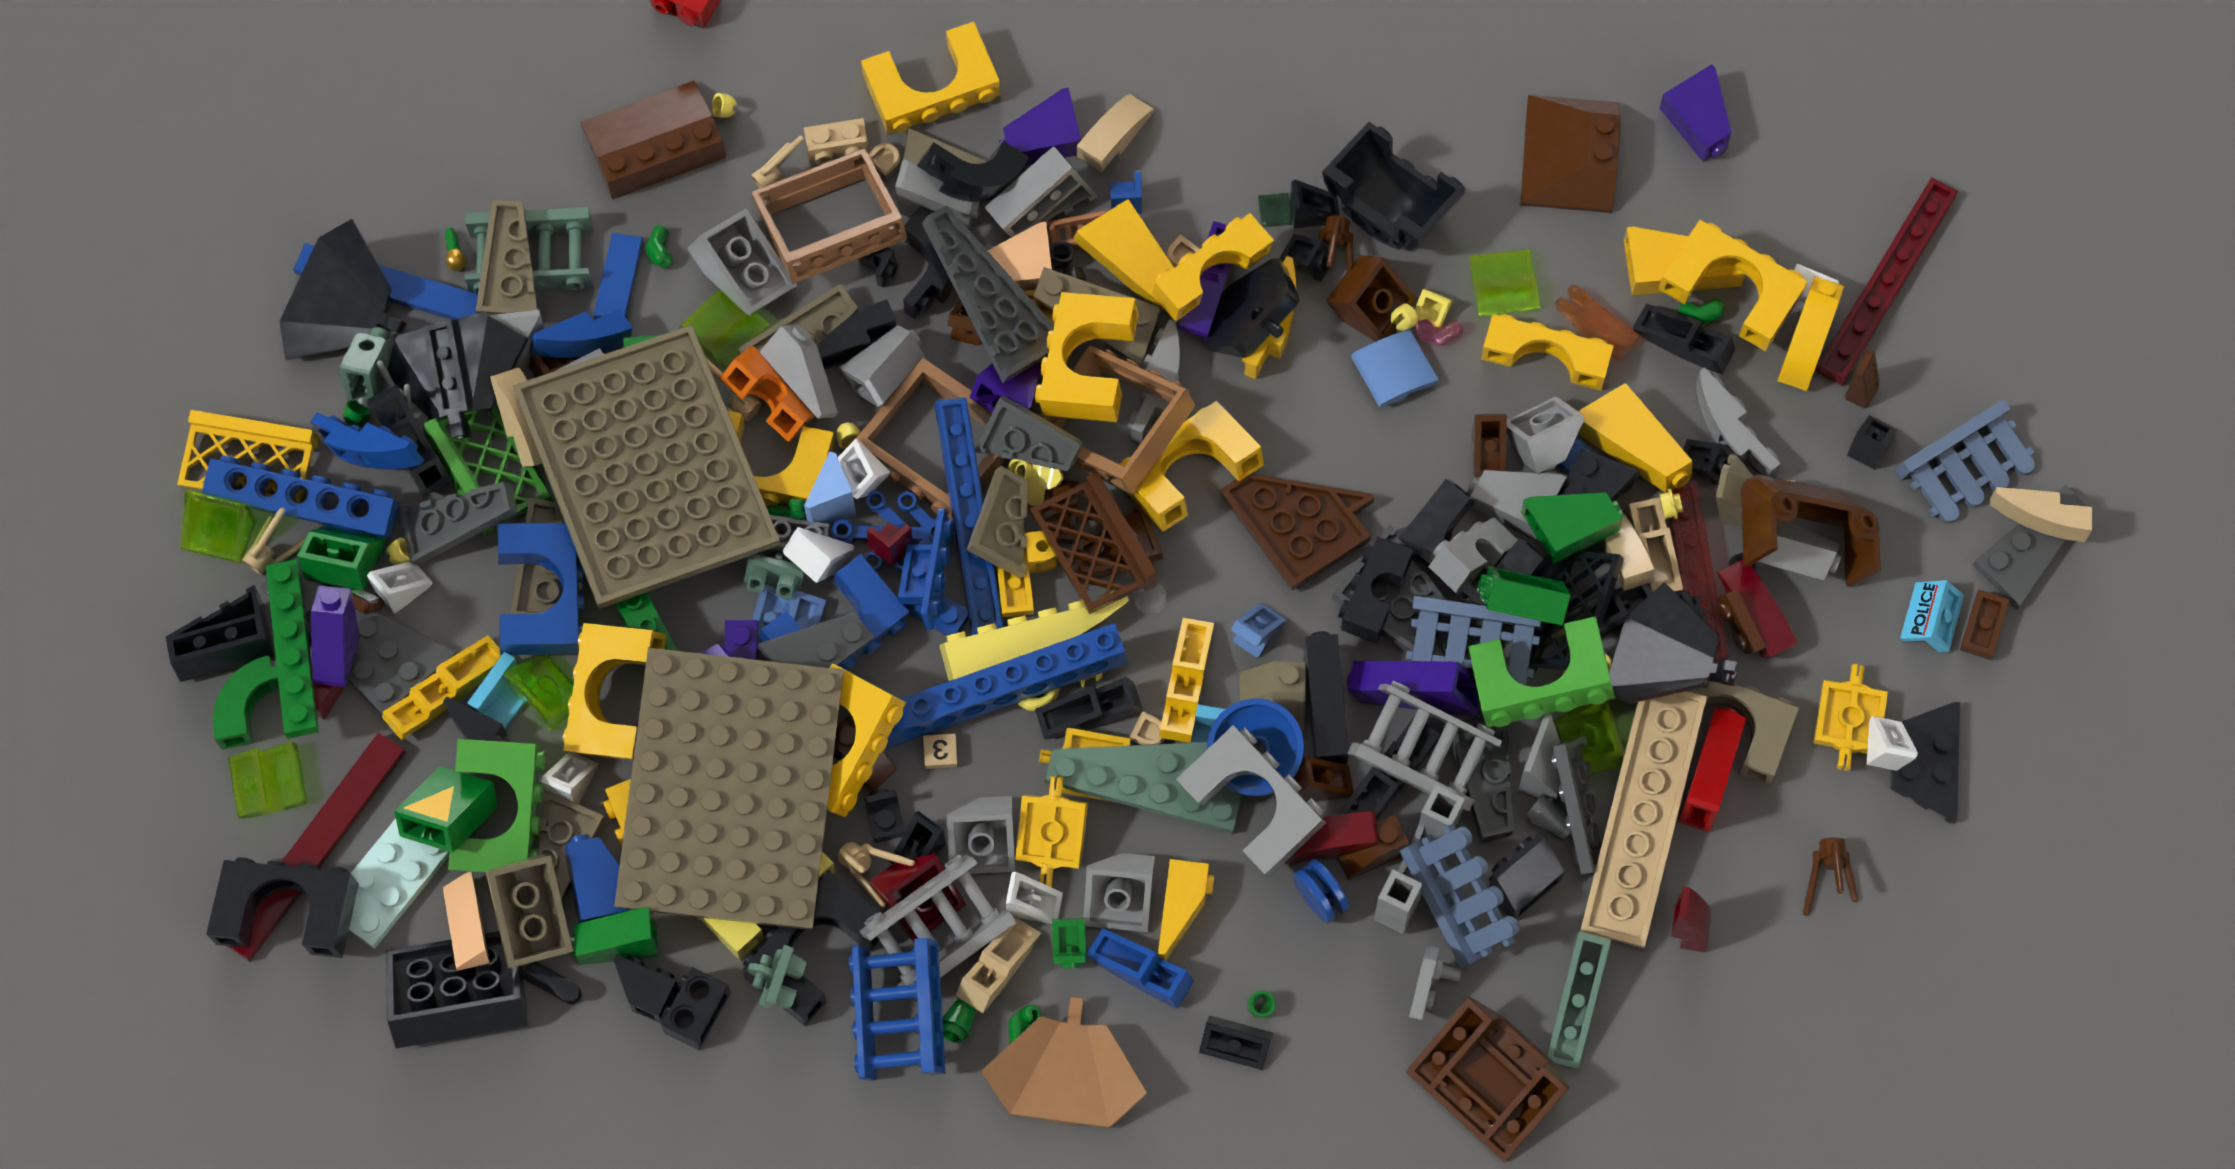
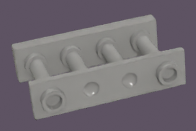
M1392 681L1391 685L1380 684L1378 690L1389 695L1369 739L1364 740L1363 744L1353 742L1347 754L1429 795L1435 784L1465 798L1463 811L1469 812L1474 802V799L1466 796L1468 790L1465 788L1486 744L1500 747L1502 741L1493 737L1495 734L1494 730L1478 723L1475 728L1409 695L1410 688L1396 681ZM1402 701L1418 710L1397 755L1393 754L1389 758L1380 753L1382 750L1380 744ZM1429 716H1432L1446 723L1426 768H1421L1419 773L1409 768L1411 763L1409 758ZM1460 730L1474 737V740L1454 783L1450 782L1449 786L1437 782L1439 778L1437 773L1457 731Z
M957 855L945 864V870L883 914L881 912L876 913L868 918L864 923L866 926L859 932L870 941L877 936L888 954L903 952L888 928L904 917L917 938L935 940L915 911V908L931 898L955 934V941L946 948L943 946L939 947L940 977H942L1014 925L1016 921L1009 911L1003 908L998 910L997 908H992L968 872L969 869L978 864L976 860L968 855L963 857L962 855ZM955 879H958L982 915L980 918L982 922L972 929L965 927L942 892V889ZM897 966L902 974L900 976L901 980L895 984L896 986L913 985L917 981L916 968L914 966Z

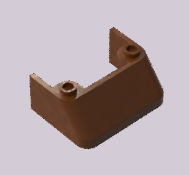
M1755 475L1743 483L1741 499L1743 559L1745 566H1751L1778 550L1777 523L1786 524L1795 518H1801L1844 527L1847 587H1853L1881 571L1878 520L1871 511L1847 494L1763 475Z

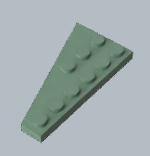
M1207 742L1053 749L1044 783L1050 784L1051 775L1064 777L1063 788L1229 834H1232L1234 831L1242 794L1224 786L1202 806L1176 780L1207 750Z

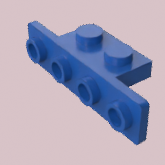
M938 509L932 544H907L898 593L900 604L922 605L921 617L926 630H933L935 619L940 618L941 604L939 594L945 590L944 565H948L950 561L948 541L954 537L953 520H949L946 509Z

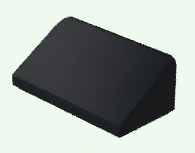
M1209 1016L1205 1025L1199 1053L1263 1070L1273 1033Z

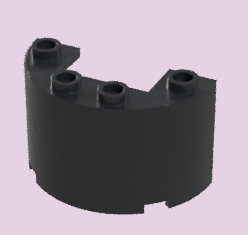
M1368 122L1322 171L1325 185L1331 196L1335 198L1338 195L1341 199V203L1344 205L1341 208L1343 212L1367 234L1379 242L1398 250L1402 246H1406L1405 248L1408 251L1415 249L1465 193L1463 184L1455 177H1448L1440 172L1436 181L1431 176H1424L1418 172L1408 160L1400 159L1394 155L1393 138L1385 128L1376 127L1371 122Z

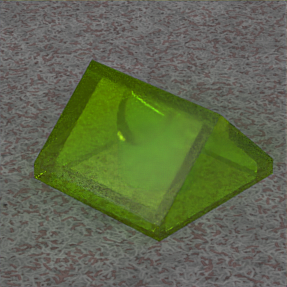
M186 490L180 549L241 563L257 520L248 504Z
M541 654L505 672L507 686L549 732L569 716L568 701L572 696L574 683L547 654Z
M1608 700L1602 704L1579 706L1553 720L1561 743L1574 737L1586 735L1587 747H1582L1581 749L1583 761L1590 763L1591 776L1621 767L1625 750Z

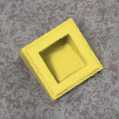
M1424 288L1415 307L1418 321L1441 329L1454 299Z

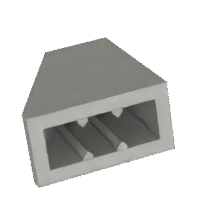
M903 160L895 186L900 215L912 217L921 206L931 213L948 206L961 222L970 229L973 218L978 219L981 201H963L941 193L939 189L943 183L942 181L930 176L926 171L919 168L918 164Z
M897 325L839 367L854 393L879 407L905 380L921 359L925 357L919 347L922 345V342L913 330L908 331Z
M1484 470L1479 480L1473 479L1467 491L1469 495L1477 500L1470 509L1490 519L1495 517L1502 525L1537 540V537L1521 513L1523 500L1535 496L1559 495L1566 481V476L1549 473L1537 474Z
M1789 522L1786 524L1777 523L1778 550L1758 562L1825 580L1828 571L1835 574L1842 556L1836 554L1840 547L1839 543Z

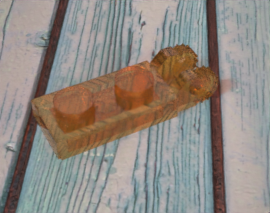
M1571 285L1567 290L1568 295L1583 308L1578 312L1574 305L1562 297L1555 302L1556 308L1571 321L1575 328L1589 339L1599 338L1606 341L1607 344L1614 345L1611 356L1619 361L1639 340V335L1593 298L1590 299L1587 293L1581 290L1580 287Z

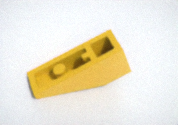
M1170 859L1158 956L1165 961L1205 905L1206 894L1212 895L1214 875L1208 874V863Z

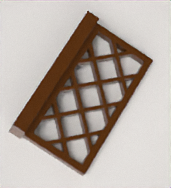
M1098 472L1086 476V482L1030 508L1032 517L1089 614L1143 588L1145 591L1157 587V571ZM1084 494L1089 502L1086 512L1069 507L1071 500ZM1050 509L1062 512L1058 525L1045 522L1041 514ZM1067 514L1083 518L1079 531L1063 527ZM1088 520L1102 524L1104 529L1101 537L1084 532ZM1060 533L1077 538L1073 550L1059 547L1057 540ZM1081 539L1098 543L1094 556L1077 552ZM1103 545L1117 549L1119 554L1116 562L1099 558ZM1074 559L1092 563L1087 576L1073 571ZM1096 564L1113 569L1109 582L1092 577ZM1119 570L1130 573L1135 582L1122 586L1115 584L1114 580ZM1089 584L1107 588L1104 597L1091 602L1087 595Z

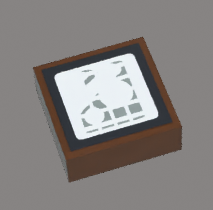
M351 589L356 610L367 615L382 609L384 601L381 597L365 589L364 591Z

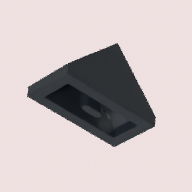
M1296 179L1291 182L1290 207L1294 229L1323 226L1326 224V219L1329 216H1340L1337 196L1334 198L1329 191Z
M1869 415L1856 433L1847 456L1875 470L1897 429Z
M917 811L893 854L908 859L930 854L937 855L946 844L944 829Z

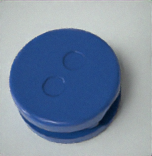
M1313 859L1307 866L1293 874L1294 883L1303 899L1323 922L1330 923L1335 919L1331 905L1341 914L1349 909V901L1341 886L1319 860Z

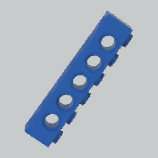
M221 455L220 460L210 458L201 493L202 496L210 500L277 514L280 508H284L285 513L283 516L386 537L387 539L392 538L400 502L393 499L390 492L374 489L373 494L361 492L362 486L343 482L342 487L330 485L331 479L313 475L311 481L300 478L301 473L288 469H282L281 474L270 472V466L252 462L251 467L239 465V459ZM241 475H246V486L241 490H236L235 480ZM270 482H276L278 486L277 492L273 496L267 497L265 494L266 486ZM306 488L308 491L306 501L297 504L295 500L296 493L300 489ZM332 495H337L339 499L337 507L333 510H327V499ZM362 502H368V513L363 517H358L356 514L357 506Z

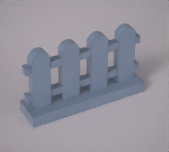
M2004 399L1908 458L1895 469L1901 480L1909 475L1914 481L1910 486L1914 491L1918 488L1921 490L1932 507L1928 511L1932 518L1938 515L1941 521L1951 523L1959 516V508L1955 504L1956 502L1963 499L1966 505L1976 507L1984 500V492L1980 487L1986 483L1993 490L1996 487L2006 488L2009 485L2010 479L2005 471L2013 468L2017 474L2027 475L2034 469L2035 463L2031 457L2035 453L2031 446L2025 449L2012 430L2016 427L2014 421L2010 420L2007 422L2003 417L2010 410ZM1986 428L1989 434L1982 438L1979 431ZM1995 441L2006 457V462L2003 464L1999 463L1988 447L1989 443ZM1961 444L1964 450L1957 454L1953 447ZM1967 457H1970L1982 475L1977 480L1974 479L1962 461ZM1935 459L1939 466L1931 469L1928 463ZM1943 472L1957 490V493L1952 496L1949 495L1937 477Z
M1414 596L1412 609L1419 613V618L1412 619L1411 627L1417 628L1414 650L1413 652L1407 651L1406 660L1459 662L1464 668L1473 669L1472 661L1465 659L1468 637H1480V643L1500 639L1512 642L1509 666L1507 665L1510 676L1523 685H1526L1527 677L1534 678L1535 669H1529L1532 645L1539 646L1540 637L1534 636L1535 629L1542 630L1543 621L1490 611L1483 605ZM1439 616L1451 617L1450 624L1440 623ZM1471 620L1483 622L1482 628L1470 627ZM1503 625L1515 626L1514 633L1502 632ZM1437 631L1449 633L1445 656L1433 655Z
M1454 824L1443 828L1446 835L1434 840L1431 834L1400 850V853L1414 880L1422 883L1421 893L1459 966L1463 968L1493 952L1491 946L1501 941L1504 947L1514 943L1513 935L1518 933L1519 924L1514 917L1506 916L1503 918L1497 906L1502 904L1504 900L1502 891L1496 886L1487 888L1481 877L1488 871L1486 861L1482 857L1476 856L1471 858L1466 846L1472 843L1471 832L1466 827L1456 829ZM1456 853L1461 864L1450 869L1444 858ZM1471 882L1477 894L1465 899L1459 887ZM1487 912L1492 923L1480 928L1475 917Z

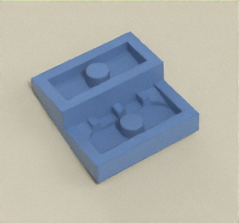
M1410 329L1378 340L1351 355L1353 362L1379 407L1404 401L1410 393L1434 387L1439 381Z
M765 584L763 591L759 593L752 620L758 621V644L762 643L759 639L761 629L786 610L802 629L819 624L826 600L796 590L791 600L782 599L776 595L775 587Z

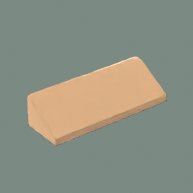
M472 871L443 887L457 971L490 963L476 882Z

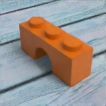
M753 345L738 355L719 378L742 400L748 395H755L766 401L772 411L766 422L788 442L802 431L803 426L807 427L815 417L812 411Z

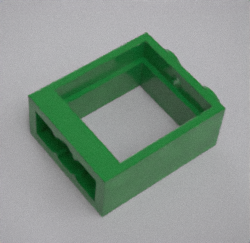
M1488 566L1486 575H1480L1477 593H1481L1480 599H1482L1487 610L1563 626L1570 593L1562 581Z

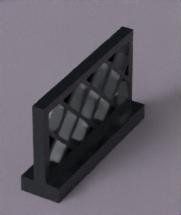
M1578 551L1554 564L1549 559L1540 571L1539 577L1562 581L1567 589L1573 588L1576 595L1569 599L1567 611L1580 602L1585 609L1571 620L1566 613V623L1596 616L1600 631L1624 558L1620 554ZM1574 562H1584L1585 567L1571 576L1570 573ZM1605 563H1610L1609 571L1598 578L1595 570ZM1591 574L1594 582L1580 591L1576 584ZM1600 589L1601 595L1599 600L1588 606L1585 598ZM1543 622L1542 630L1535 629L1534 636L1540 637L1539 646L1532 645L1529 669H1535V673L1538 668L1567 670L1570 661L1567 660L1565 655L1570 653L1569 645L1567 643L1560 648L1556 641L1566 634L1564 625L1551 632L1553 623ZM1553 644L1556 652L1546 659L1541 658L1544 649Z

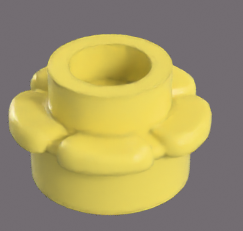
M1668 489L1667 493L1659 494L1664 518L1674 517V519H1677V513L1683 512L1679 493L1673 494L1672 490Z

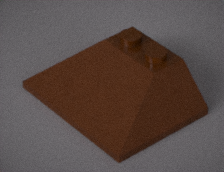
M1528 95L1520 205L1612 213L1618 169L1621 118L1619 102Z
M1471 997L1466 999L1406 1070L1417 1083L1503 1162L1510 1158L1570 1088L1548 1056L1505 1017Z

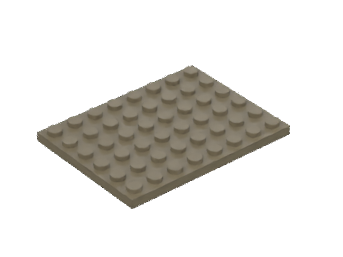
M692 325L513 385L518 403L598 609L780 545L779 537Z
M648 648L615 908L634 910L649 907L653 913L813 930L844 670Z

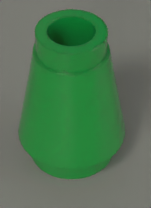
M957 998L942 1017L944 1038L957 1044L962 1043L964 1038H968L976 1009L960 998Z

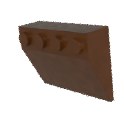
M694 80L581 121L612 199L726 158L721 135Z

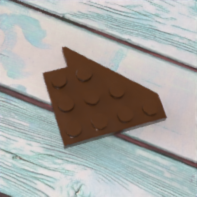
M1250 474L1240 482L1236 479L1220 489V495L1292 591L1359 549L1371 539V536L1355 514L1374 503L1372 494Z

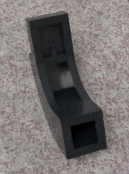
M1002 141L990 156L988 162L973 164L958 158L933 142L921 157L917 166L926 171L930 176L943 182L939 189L941 193L958 200L979 202L995 198L1004 191L1022 171L1029 157L1005 141Z
M922 206L904 225L907 240L904 242L921 253L928 262V267L923 277L903 299L905 313L913 319L920 312L925 313L932 305L934 298L944 303L953 288V284L922 225L925 218L932 213Z
M395 384L369 398L368 400L381 425L389 428L397 437L407 436L418 445L416 450L424 461L421 465L408 467L406 470L422 496L425 497L451 483L439 457L424 436L398 386Z

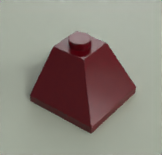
M936 854L911 858V860L915 861L914 866L895 862L869 881L886 903L885 907L887 910L945 870ZM953 882L942 889V892L956 912L967 905ZM931 898L915 908V911L929 932L945 921ZM903 917L897 921L914 943V939L918 938Z

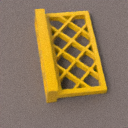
M191 410L188 419L191 426L177 485L202 490L205 477L198 482L188 480L190 468L201 462L207 471L208 465L204 459L217 450H220L223 456H228L223 446L232 440H240L245 447L244 451L233 458L242 460L250 455L254 462L260 463L253 452L262 445H270L276 455L262 464L271 466L280 460L288 470H291L283 457L293 450L304 451L302 463L293 468L292 471L300 472V478L307 480L313 451L317 449L320 437L313 430ZM198 434L210 435L215 445L200 454L195 447ZM216 437H222L224 439L218 441ZM246 442H252L254 444L249 447ZM277 447H282L285 449L279 452ZM246 475L238 477L239 480L235 482L236 490H241L238 487L242 484L244 487L246 486ZM270 482L266 486L265 494L267 497L273 496V494H267L270 491L274 490L275 493L277 492L276 482ZM305 488L300 489L296 493L295 500L297 504L302 503Z

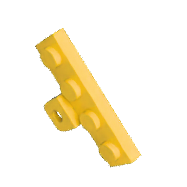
M1024 531V536L1027 537V544L1023 553V564H1026V575L1024 577L1018 578L997 567L1002 618L1034 615L1030 574L1051 571L1057 566L1056 556L1041 531L1028 533Z

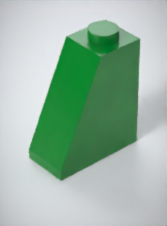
M1607 493L1528 497L1523 500L1521 511L1552 564L1619 532L1623 518L1621 507L1616 501L1612 502Z
M642 907L574 924V935L570 936L573 952H570V954L576 955L580 965L614 962L616 955L623 958L631 955L638 959L659 957L657 925L649 907Z

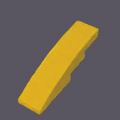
M1188 618L1182 619L1159 738L1191 743L1214 623Z
M487 635L438 665L435 674L410 688L409 696L384 710L383 720L401 740L407 738L447 710L443 702L446 696L458 702L480 685L502 656L500 655V648Z

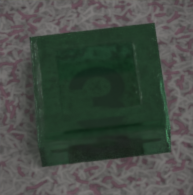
M1289 193L1258 195L1262 227L1292 225Z

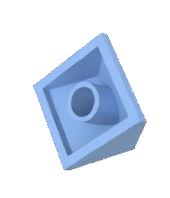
M831 451L804 505L807 521L826 523L829 526L833 525L837 520H847L856 516L852 490L836 453Z

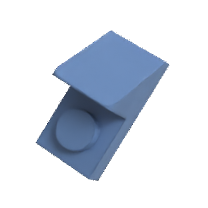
M1259 603L1236 619L1231 628V631L1236 633L1233 642L1258 658L1284 626L1286 619L1264 604Z

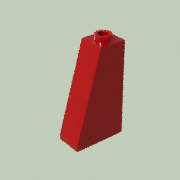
M1715 707L1678 820L1679 823L1710 832L1720 808L1747 718L1740 716L1738 711L1731 708L1719 709Z

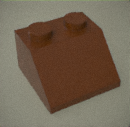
M1359 255L1326 302L1344 323L1376 342L1390 336L1396 328V324L1391 323L1392 312L1402 304L1412 306L1417 298L1384 257Z

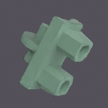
M777 551L775 559L754 554L748 557L744 582L747 583V590L759 593L763 591L766 584L776 588V595L779 598L791 600L796 590L801 591L804 572L796 564L783 561V552Z
M783 945L782 949L776 950L771 968H769L772 957L764 954L760 964H749L747 971L755 976L752 984L753 987L761 989L764 980H766L758 1006L768 1009L774 1005L788 1009L793 1005L797 990L782 985L785 975L797 980L800 979L807 961L792 954L794 948Z

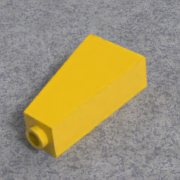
M1129 199L1077 230L1073 239L1081 248L1145 302L1161 307L1159 314L1166 311L1152 295L1155 284L1154 280L1162 271L1166 269L1171 271L1174 267Z
M1627 227L1624 247L1632 296L1664 293L1658 290L1661 278L1688 236L1638 227ZM1731 268L1716 269L1705 275L1694 291L1742 287L1746 274Z
M1626 383L1578 411L1584 418L1578 432L1580 437L1621 464L1638 470L1639 476L1663 492L1667 493L1668 489L1681 488L1692 478V460Z

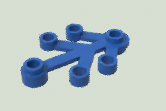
M872 491L867 495L866 503L869 510L877 512L886 523H892L899 530L906 525L886 504L885 497L881 492ZM901 493L898 497L900 510L910 513L921 526L911 527L913 540H921L918 544H932V532L935 530L937 519H932L917 504L916 496L913 493ZM878 497L882 502L878 506H873L870 504L871 499ZM905 498L913 500V504L908 507L903 506L901 503ZM840 519L833 523L830 533L833 539L852 544L855 539H867L866 531L871 526L853 525L849 520ZM884 526L872 527L875 528L877 531H880ZM840 527H847L849 529L846 535H839L837 530ZM949 539L948 546L951 544L953 539ZM872 551L864 556L867 562L870 558H877L879 560V563L872 567L875 572H878L885 562ZM905 554L895 563L896 569L901 573L903 567L899 565V562L905 558Z

